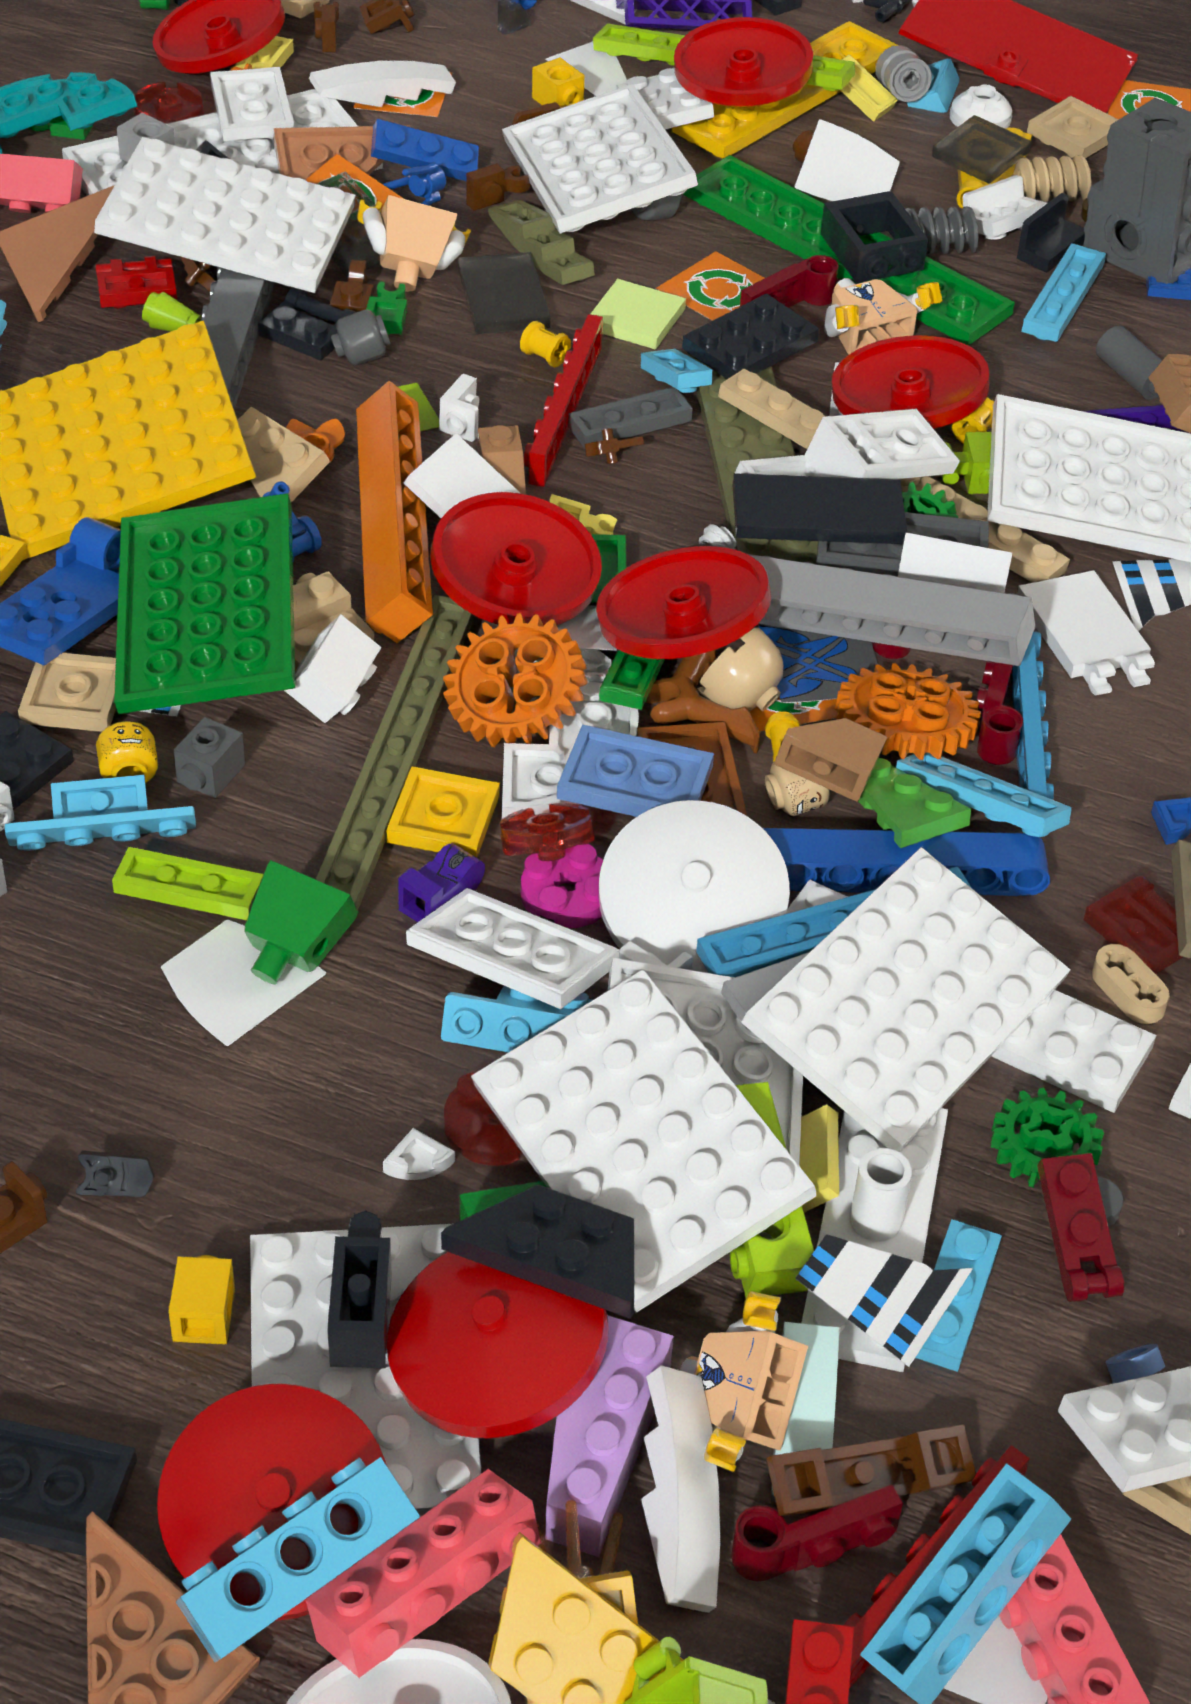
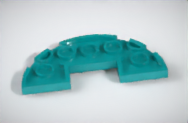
M70 72L67 79L52 80L50 74L23 79L0 87V138L13 137L20 130L34 125L42 126L48 124L53 118L58 116L63 117L71 131L85 129L104 118L121 116L129 109L137 107V103L132 91L123 83L113 78L106 82L99 81L96 74Z

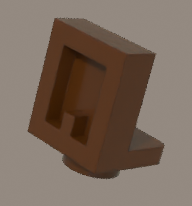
M371 0L359 7L364 23L371 34L378 30L387 29L398 19H401L408 33L414 30L411 17L415 16V13L408 0Z
M13 1161L2 1167L6 1184L0 1187V1254L47 1223L44 1206L47 1192L42 1182L32 1172L25 1174Z

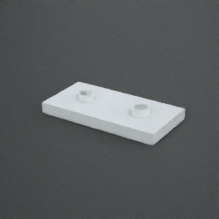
M468 888L406 930L407 945L559 1009L565 1007L610 971L613 958L620 959L619 949Z

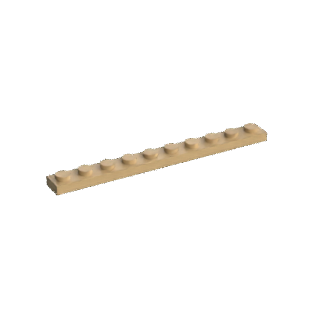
M742 369L720 385L718 397L808 449L822 418L826 417L819 410L809 407L792 397L788 392L778 389L761 379L757 374L746 369ZM929 476L895 479L900 480L902 493L908 491L910 482H914L918 491H922L923 487L929 483L931 484L933 495L940 490H944L947 501H954L956 515L959 518L987 521L988 511L986 508L975 504L956 493L949 486L943 485ZM989 521V548L1011 552L1012 558L1009 569L1034 583L1058 578L1067 571L1070 559L1057 552L1050 545L1033 538L1021 531L1019 527Z

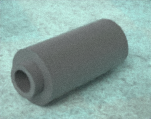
M1115 326L1107 330L1097 343V356L1145 399L1152 400L1159 397L1158 393L1154 391L1155 387L1150 382L1149 376L1162 360L1123 326Z

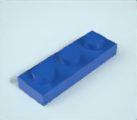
M377 119L373 126L371 157L409 167L424 166L436 162L444 171L445 176L466 181V173L478 169L479 145Z

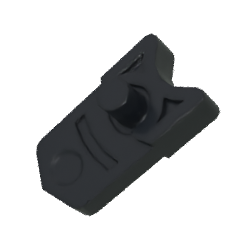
M81 1151L78 1160L85 1167L86 1177L77 1187L76 1194L144 1197L155 1177L150 1160L147 1157Z

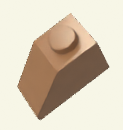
M497 425L478 428L477 453L521 494H526L523 449L518 426Z
M847 718L788 728L774 765L858 802L877 763L887 736Z

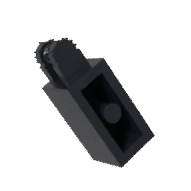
M367 1210L358 1214L354 1213V1217L350 1218L348 1237L335 1236L327 1328L330 1367L386 1368L392 1280L391 1239L381 1237V1219L378 1218L377 1214L367 1212Z

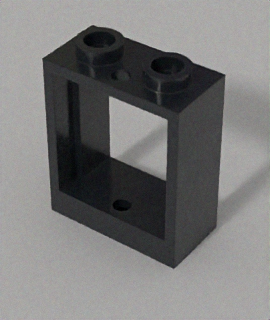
M892 191L824 203L820 234L856 283L924 270L928 238ZM888 231L894 239L865 245L859 236Z

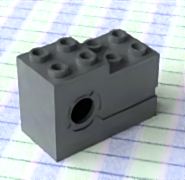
M1154 98L1110 125L1107 134V158L1103 167L1104 179L1092 185L1087 196L1089 205L1087 221L1083 230L1085 233L1084 247L1106 253L1105 261L1147 280L1148 276L1156 278L1157 282L1167 284L1174 283L1178 280L1179 275L1185 274V271L1191 269V112Z

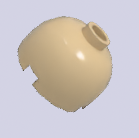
M753 628L740 638L745 642L742 647L739 646L734 650L728 647L702 676L699 682L702 687L697 688V690L704 698L730 709H738L745 706L749 709L748 712H750L757 706L762 711L766 710L780 696L781 692L776 687L783 677L782 656L777 646L760 628Z

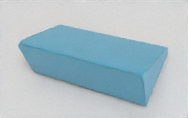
M951 58L928 65L932 74L931 85L922 98L914 102H906L908 107L940 113L948 112L960 80Z

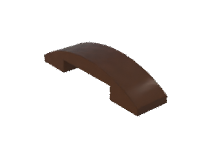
M964 1424L918 1431L903 1437L824 1450L815 1448L772 1455L766 1458L779 1516L824 1511L893 1484L898 1495L903 1497L973 1481L976 1475Z

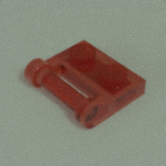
M1140 875L1087 906L1083 920L1111 944H1120L1131 949L1157 974L1183 958V956H1179L1176 910L1153 891L1154 885L1148 879Z

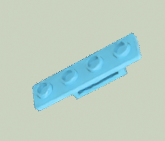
M144 775L51 783L53 819L5 824V835L10 846H17L20 850H38L44 848L46 843L65 841V844L70 846H82L92 843L93 838L112 837L115 841H132L140 838V834L159 832V835L163 837H176L186 834L187 829L196 828L195 809L193 806L148 810Z
M503 986L496 1000L449 992L445 998L441 1039L447 1042L509 1053L593 1001V999H588L587 994L581 993L565 1007L559 1009L507 986Z

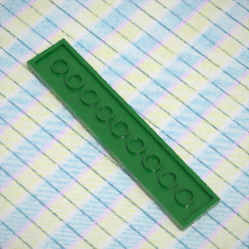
M728 155L696 175L698 185L687 189L683 193L684 196L696 201L699 205L711 209L724 216L727 220L743 226L754 234L775 243L782 249L788 250L803 259L815 255H825L835 259L839 265L837 278L840 280L849 278L855 284H859L853 280L820 234L824 203L753 166ZM880 232L859 236L865 245L893 240ZM927 256L925 257L924 270L878 279L882 280L896 292L906 296L917 293L916 288L920 285L938 282L942 302L931 304L924 311L917 313L916 319L952 337L955 341L968 346L1013 315L1014 301Z

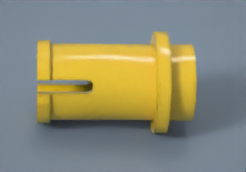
M789 712L774 713L770 716L765 726L766 736L771 739L773 762L776 760L788 728L800 726L799 721Z

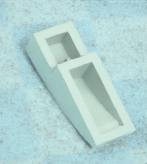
M784 1322L782 1336L808 1346L782 1448L781 1451L774 1449L773 1455L821 1448V1450L830 1449L833 1447L839 1327ZM772 1487L771 1502H776Z

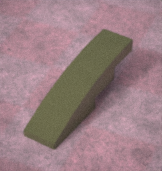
M522 200L488 208L489 216L504 236L530 263L561 285L595 276L593 261L575 253L573 238L556 230L549 213Z

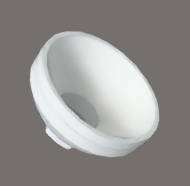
M986 84L977 87L971 86L953 100L950 109V119L960 129H962L965 121H982L989 126L1006 129L1012 121V106L1002 94L996 91L994 86Z

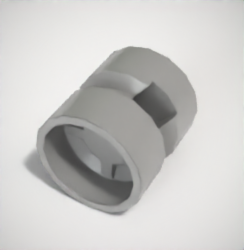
M892 46L886 49L879 56L876 63L878 81L900 101L914 102L922 98L931 85L932 74L929 66L911 49L905 46Z

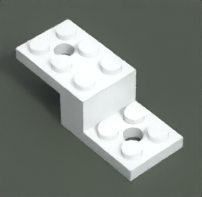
M917 409L823 417L805 455L740 461L735 473L895 480L953 474L960 461Z

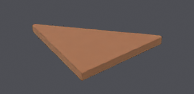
M373 126L274 128L273 139L278 170L281 175L306 180L336 154L368 175L385 160L371 157Z
M115 185L0 231V249L38 322L45 319L47 307L52 300H58L70 283L71 279L69 276L77 265L81 266L95 247L93 241L98 235L94 233L95 220Z
M94 1512L86 1518L88 1704H224L259 1666L260 1658L242 1644L215 1663L176 1604V1601L185 1592Z

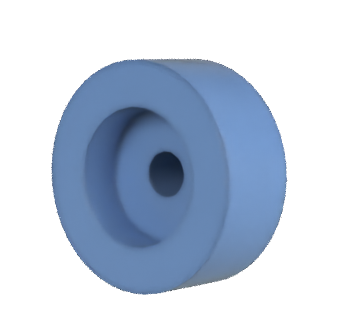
M1157 1344L1139 1346L1119 1353L1106 1361L1113 1384L1150 1376L1165 1367Z

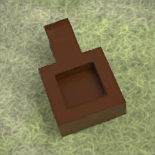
M315 2L316 39H322V52H336V23L339 20L338 2H333L332 5H322L321 8L320 2Z
M496 163L466 173V204L473 211L503 202L506 191L522 193L530 189L528 175L520 177V167L518 165L510 166L504 170Z
M351 260L348 282L336 281L330 301L331 306L341 310L349 308L356 312L366 310L369 297H374V285L367 284L368 276H365L367 261Z

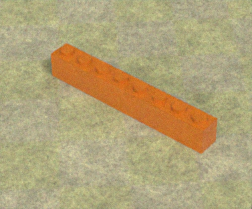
M388 381L356 409L365 618L372 630L379 634L383 633L398 643L433 615L425 503L404 484L407 477L422 464L418 402L391 381Z

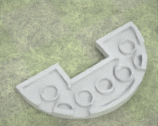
M517 648V649L515 650L514 660H515V658H516V656H517V652H518V649H519V648ZM580 649L587 669L583 671L588 681L587 685L579 687L584 699L578 702L570 701L576 714L575 716L565 714L560 716L564 728L558 729L553 725H549V744L504 743L502 820L529 821L534 818L554 815L581 805L557 799V785L582 724L637 736L638 709L599 701L600 687L611 666V659L598 649ZM539 658V659H537L536 661H534L533 663L539 662V661L543 660L544 658Z

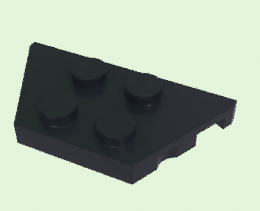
M536 1185L454 1223L441 1232L442 1250L624 1317L631 1318L634 1314V1218L550 1188Z

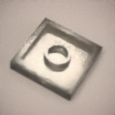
M973 115L933 146L932 157L990 184L1030 152L1032 141L977 115Z

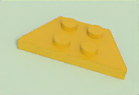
M519 1532L512 1546L513 1558L507 1587H504L499 1612L501 1616L499 1626L493 1638L488 1663L491 1671L534 1704L624 1703L632 1697L637 1674L634 1670V1660L659 1642V1640ZM666 1668L663 1669L662 1671H660L658 1674H656V1675L653 1676L652 1678H650V1679H649V1682H650L652 1679H654L655 1677H657L658 1675H660L662 1672H664V1671L666 1670Z

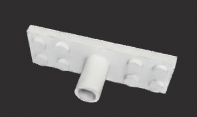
M941 1108L900 1152L887 1148L844 1111L839 1135V1196L826 1202L817 1247L825 1235L828 1234L917 1262H923L948 1109ZM808 1289L802 1324L839 1327L838 1359L899 1372L904 1371L905 1364Z
M1191 1366L1064 1394L1058 1412L1122 1493L1191 1476Z

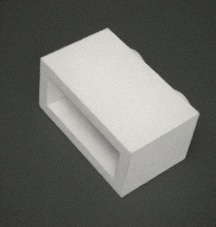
M340 614L317 635L295 671L296 688L284 691L324 723L329 721L338 712L345 715L360 698V694L356 692L358 686H363L374 674L377 666L372 662L381 647Z

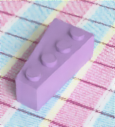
M608 1315L607 1348L596 1376L584 1393L569 1408L556 1417L546 1506L545 1539L597 1557L600 1556L655 1412L646 1376L661 1365L671 1367L674 1338L672 1335Z

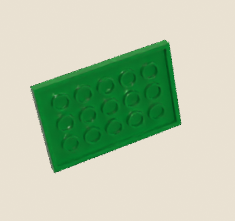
M288 493L121 518L114 703L119 714L296 688L292 505Z

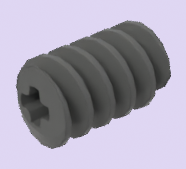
M952 206L947 209L946 213L941 207L934 208L932 213H930L928 208L922 207L917 214L913 208L905 209L928 238L927 250L929 254L934 253L936 244H940L943 254H947L951 243L955 244L958 254L963 252L965 243H969L971 253L976 252L978 247V225L971 207L964 206L959 212L956 207Z

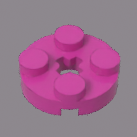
M578 843L572 847L552 848L541 853L529 855L525 860L524 871L521 876V900L528 913L538 917L542 915L568 929L580 928L597 922L602 917L599 905V877L603 859L597 856L596 849L589 844ZM565 883L575 885V890L567 891L564 886L558 887V885Z

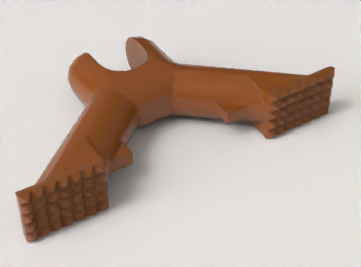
M715 650L700 655L684 657L672 677L655 680L645 703L661 702L654 706L650 714L656 723L669 724L683 720H691L698 724L725 722L728 737L749 745L753 753L757 754L761 732L758 731L759 728L756 727L750 712H748L749 709L745 706L738 709H730L700 696L696 689L702 676L715 661Z

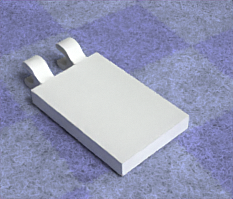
M1094 570L1018 586L1017 595L1032 597L1035 627L1041 633L1070 678L1083 676L1088 683L1090 691L1095 696L1112 692V687L1107 682L1106 677L1115 676V669L1117 668L1123 669L1129 683L1133 687L1150 684L1151 679L1146 674L1145 669L1153 668L1155 665L1150 655L1151 648Z

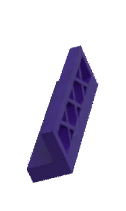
M616 0L617 9L625 10V25L628 27L694 30L697 27L715 21L718 17L720 19L730 18L727 14L740 15L742 13L743 17H753L751 0ZM634 9L653 10L649 17H635ZM665 11L684 12L680 19H673ZM697 13H715L716 15L711 20H702Z

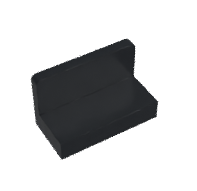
M1060 193L1023 222L1017 253L1018 260L1048 273L1059 264L1071 243L1080 246L1084 245V228L1065 220L1068 195Z

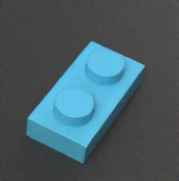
M677 349L641 353V368L654 375L656 380L666 382L678 389L679 392H695L699 386L712 385V369Z

